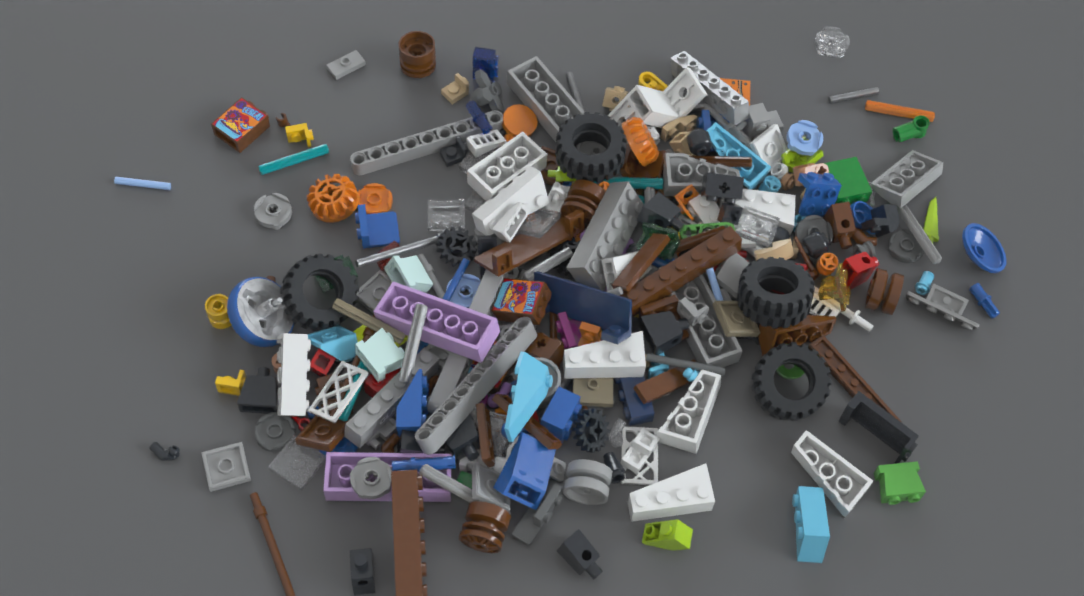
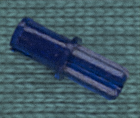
M474 100L469 101L466 104V108L473 117L472 121L477 123L483 134L489 133L493 127L485 118L486 114L480 110Z

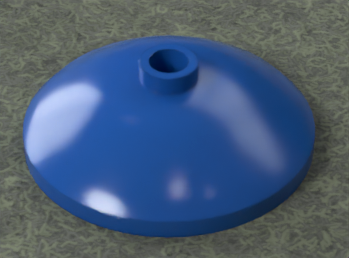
M972 223L966 226L962 233V242L969 259L984 271L990 273L1002 271L1006 266V254L996 236L980 224Z

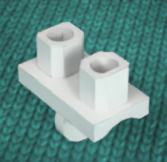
M555 181L548 195L550 204L543 207V210L547 211L548 215L560 216V209L567 197L570 186H563Z

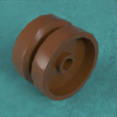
M877 268L868 287L865 308L875 311L881 303L882 313L893 315L902 291L904 275L893 273L888 280L887 270Z

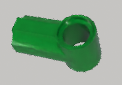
M916 116L913 121L894 127L892 130L893 138L899 143L911 138H923L930 121L925 116Z

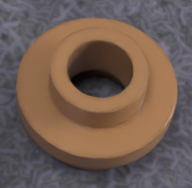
M786 173L782 177L780 182L783 190L786 191L793 188L795 185L794 174Z

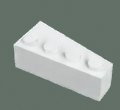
M743 189L742 200L735 202V204L743 207L741 217L755 216V226L760 225L768 228V230L772 227H782L791 236L794 228L796 195ZM719 199V205H718V207H719L720 209H721L722 203H724V200H723V199Z
M283 333L277 336V343L281 344L277 352V361L281 363V367L278 368L277 372L278 383H281V387L277 389L278 416H306V412L309 409V400H306V392H309L310 381L307 380V371H310V359H307V351L311 349V340L308 339V334Z

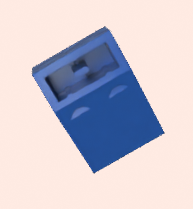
M418 369L397 406L396 428L399 438L402 430L417 432L427 421V415L429 414L427 410L429 384H427V376H423L422 369Z
M521 432L493 488L501 494L537 510L547 489L556 449H547L536 438Z

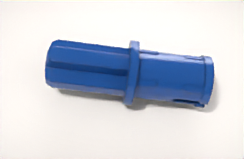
M980 283L970 287L969 291L978 301V306L982 305L991 318H995L1000 314L991 301L992 297L984 291Z

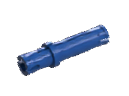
M455 455L424 459L412 457L410 460L392 461V471L417 470L419 472L424 464H428L436 470L456 469Z

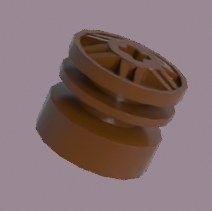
M411 31L404 34L398 42L400 69L404 74L413 78L429 76L436 68L434 38L423 31Z
M575 180L572 182L567 197L561 206V215L565 217L579 209L584 212V228H587L605 194L604 189L588 180Z
M482 501L471 502L465 516L467 522L462 525L459 540L467 547L484 553L500 552L502 542L505 539L503 533L507 531L511 520L510 513L492 503Z

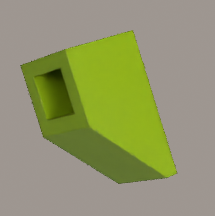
M678 519L646 523L642 543L672 551L690 549L693 529Z

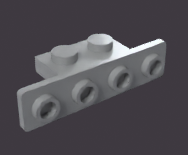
M936 284L932 285L926 299L910 291L906 294V297L909 298L908 301L916 305L921 303L927 306L926 309L935 314L938 311L944 314L943 317L952 322L957 320L962 323V327L968 330L977 329L980 325L961 316L969 301L968 299Z

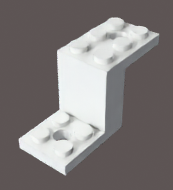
M686 67L664 91L636 85L608 116L610 120L614 119L618 122V126L621 127L624 119L627 121L632 117L641 118L646 125L662 128L677 118L687 116L707 93L691 68ZM687 89V95L683 97V91Z

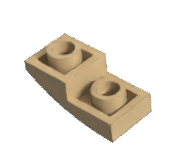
M688 115L667 123L662 127L660 138L666 142L668 139L674 138L679 132L694 130L696 128L697 116Z
M791 238L772 242L773 247L754 251L756 261L760 258L767 259L768 257L777 259L781 257L787 260L794 256Z

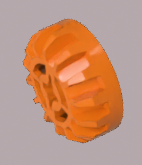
M632 117L623 122L621 125L626 139L641 165L645 167L655 162L659 156V151L657 150L658 147L655 144V140L651 136V132L647 129V125L644 124L641 118Z
M335 173L331 178L327 174L325 175V180L320 181L317 179L315 181L316 186L311 185L309 188L310 193L307 195L308 205L313 215L323 222L333 223L342 221L349 217L358 206L359 195L357 189L347 176L341 177L340 174ZM333 183H339L340 186H335Z

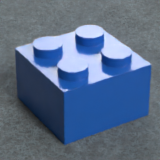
M558 387L541 418L540 424L563 443L564 440L568 441L572 433L571 427L575 424L574 420H578L577 414L580 412L582 405L580 404L581 396Z

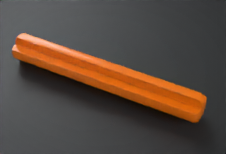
M867 100L865 104V110L911 119L922 115L927 117L930 122H933L935 118V113L932 111Z

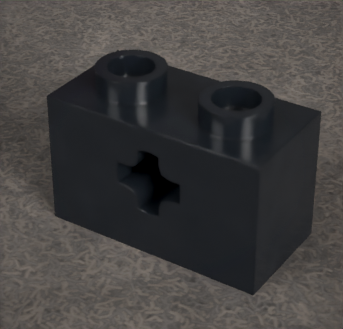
M705 173L703 174L701 197H706L707 201L723 199L724 203L735 204L736 201L742 200L744 177ZM719 186H722V188H725V191L722 192V190L719 189Z

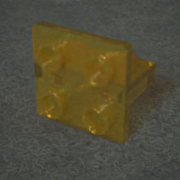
M843 263L838 264L835 276H828L822 279L818 292L819 300L839 298L841 312L846 311V307L849 305V298H851L850 286H846L848 272L847 269H843Z

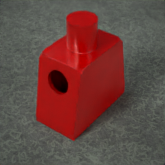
M867 252L846 258L833 281L845 294L867 281L879 265V261L874 256L870 257Z

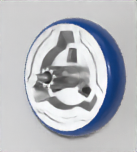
M250 277L242 280L232 289L227 301L228 318L235 332L249 344L263 348L280 344L277 343V336L283 333L290 334L294 327V322L291 320L293 318L292 315L285 313L286 306L281 303L283 294H280L281 286L264 277ZM248 301L255 304L253 308L249 305ZM259 321L264 322V328H261Z

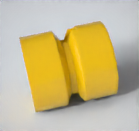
M214 294L205 303V310L209 321L217 329H225L231 326L227 313L228 297L223 294Z

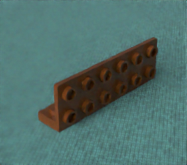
M578 209L565 217L556 215L513 237L510 243L505 241L474 257V262L499 277L584 231V212Z

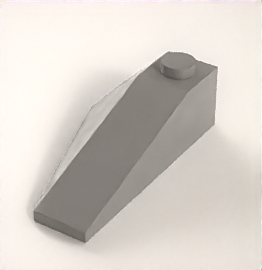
M665 153L663 170L664 196H675L690 184L701 194L703 174L715 173L740 177V171L725 165L708 163L705 159L691 158L685 153ZM719 186V189H721L722 191L725 190V188ZM692 191L687 192L684 196L692 195Z

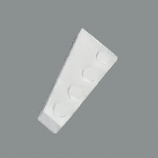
M529 165L524 169L525 172L523 174L517 175L512 179L513 182L510 185L500 189L498 195L493 199L487 200L475 210L472 216L476 229L486 236L494 234L492 228L518 201L523 203L529 214L550 204L541 171Z
M643 331L631 333L629 338L618 345L603 340L564 350V379L644 376L646 361Z
M701 370L688 388V392L678 402V406L673 413H670L665 424L658 430L659 443L697 454L721 387V375Z
M807 430L793 446L791 453L817 485L823 488L826 496L846 518L869 489L873 480Z
M705 463L629 493L627 504L631 522L712 511L715 498L707 464Z

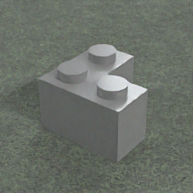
M759 103L749 106V119L745 120L747 125L742 131L753 141L773 124H778L781 134L784 126L777 110L767 112L764 104Z

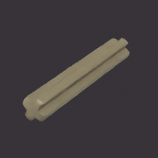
M339 298L334 301L332 306L334 310L376 332L383 328L386 333L389 332L392 335L394 342L398 344L403 342L405 334Z

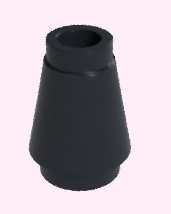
M608 452L604 454V464L613 471L611 483L615 484L623 481L626 471L615 453Z

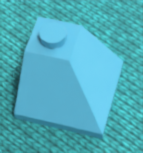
M339 325L308 334L311 345L325 351L340 361H352L356 355L355 344L358 343L356 333Z

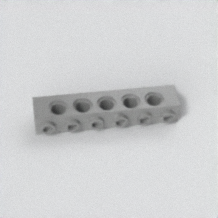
M686 51L670 58L671 74L676 78L686 67L691 68L707 93L702 100L734 126L749 119V101Z

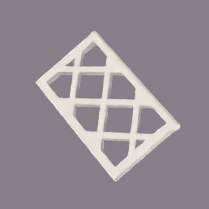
M341 361L308 409V412L336 423L369 373ZM343 367L347 368L348 373L338 376ZM358 373L361 374L358 380L353 383L352 376ZM348 378L349 385L340 388L339 381ZM335 383L336 390L326 394L329 387ZM350 389L346 398L341 400V393ZM337 395V402L328 405L327 398ZM323 400L324 407L316 410L315 408L318 403ZM338 407L333 417L330 416L329 410Z
M622 426L621 459L633 442L632 440L629 443L626 440V432H633L637 436L643 428L658 437V428ZM658 443L652 451L653 462L649 463L646 461L647 467L640 473L638 472L637 476L633 479H624L621 481V484L652 485L658 482ZM651 469L653 471V480H647L642 475Z

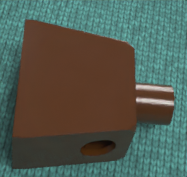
M850 203L832 204L822 219L826 222L828 221L832 227L833 238L831 242H839L841 249H848L852 247L850 238L856 231Z

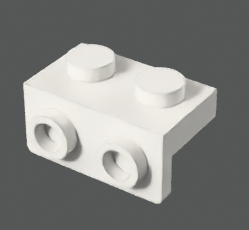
M701 194L688 201L687 210L697 224L720 223L717 221L720 208L715 201H707L706 197H701Z

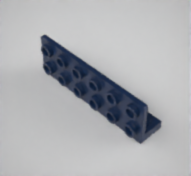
M539 271L534 272V281L545 282L552 292L551 299L548 301L545 309V314L548 312L555 314L566 312L568 318L599 326L605 329L601 332V339L617 345L631 336V299Z

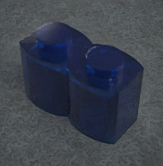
M475 47L472 61L473 79H475V72L480 69L487 74L492 82L494 77H498L499 55H496V50Z

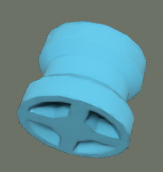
M767 176L758 190L776 193L781 187V182L775 176Z

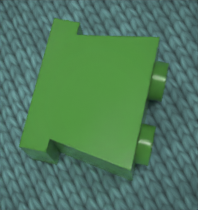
M918 461L878 465L873 474L875 481L879 480L881 503L895 505L901 501L914 503L921 500L926 490L917 473L920 469Z

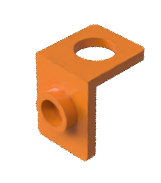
M692 184L674 196L679 203L678 207L681 209V213L683 215L687 214L691 221L694 218L685 205L688 204V201L699 195ZM692 191V195L690 197L684 198V195L687 192Z

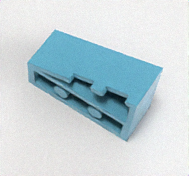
M798 486L797 493L793 494L792 505L795 507L794 521L796 523L797 561L822 563L830 539L824 490L820 487Z

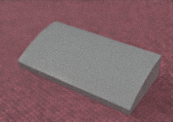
M912 150L871 183V187L889 203L902 208L942 175L943 162Z

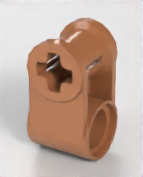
M809 163L793 167L795 186H803L798 180L800 173H829L828 166L824 163Z

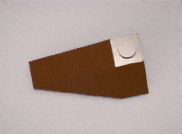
M807 315L803 321L795 326L790 325L788 328L778 327L777 329L771 326L763 327L760 324V334L758 337L762 357L779 344L797 342V345L800 346L807 341L813 342L822 335L830 334L837 318L835 316Z

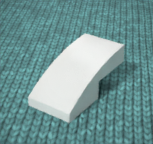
M642 428L633 440L629 450L621 459V465L638 474L660 438Z

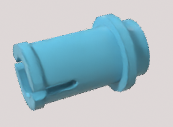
M923 272L920 281L915 285V290L918 294L925 295L929 293L930 285L934 280L932 272Z

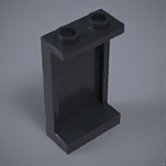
M860 391L847 404L839 419V422L845 426L852 418L900 454L894 462L895 464L900 463L902 460L906 462L918 445L915 443L919 437L918 434Z

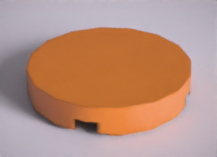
M521 104L512 105L503 114V128L508 134H513L514 137L521 132H524L529 137L537 128V117L533 110Z
M371 183L358 191V205L365 204L366 214L383 213L391 209L393 203L392 193L386 186Z

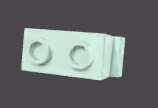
M417 255L406 258L393 256L384 268L391 282L394 281L427 293L433 286Z
M383 328L377 331L365 343L361 340L355 344V353L378 383L385 379V374L402 366L405 352L401 347L398 348L392 335L389 332L386 333Z

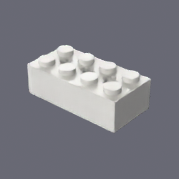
M521 132L468 169L467 183L485 201L493 199L498 195L500 189L510 185L513 182L512 179L517 175L523 174L525 172L524 169L529 165L539 171L546 168L547 153L524 132Z

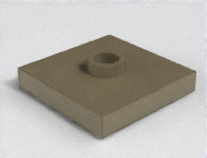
M715 301L712 304L726 337H757L760 334L757 324L752 322L750 317L747 318L743 314L737 301Z
M573 378V393L581 396L580 404L582 406L613 407V378Z

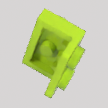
M788 149L781 155L782 163L787 165L788 171L793 173V167L816 163L824 155L823 150L820 149L812 156L801 155Z

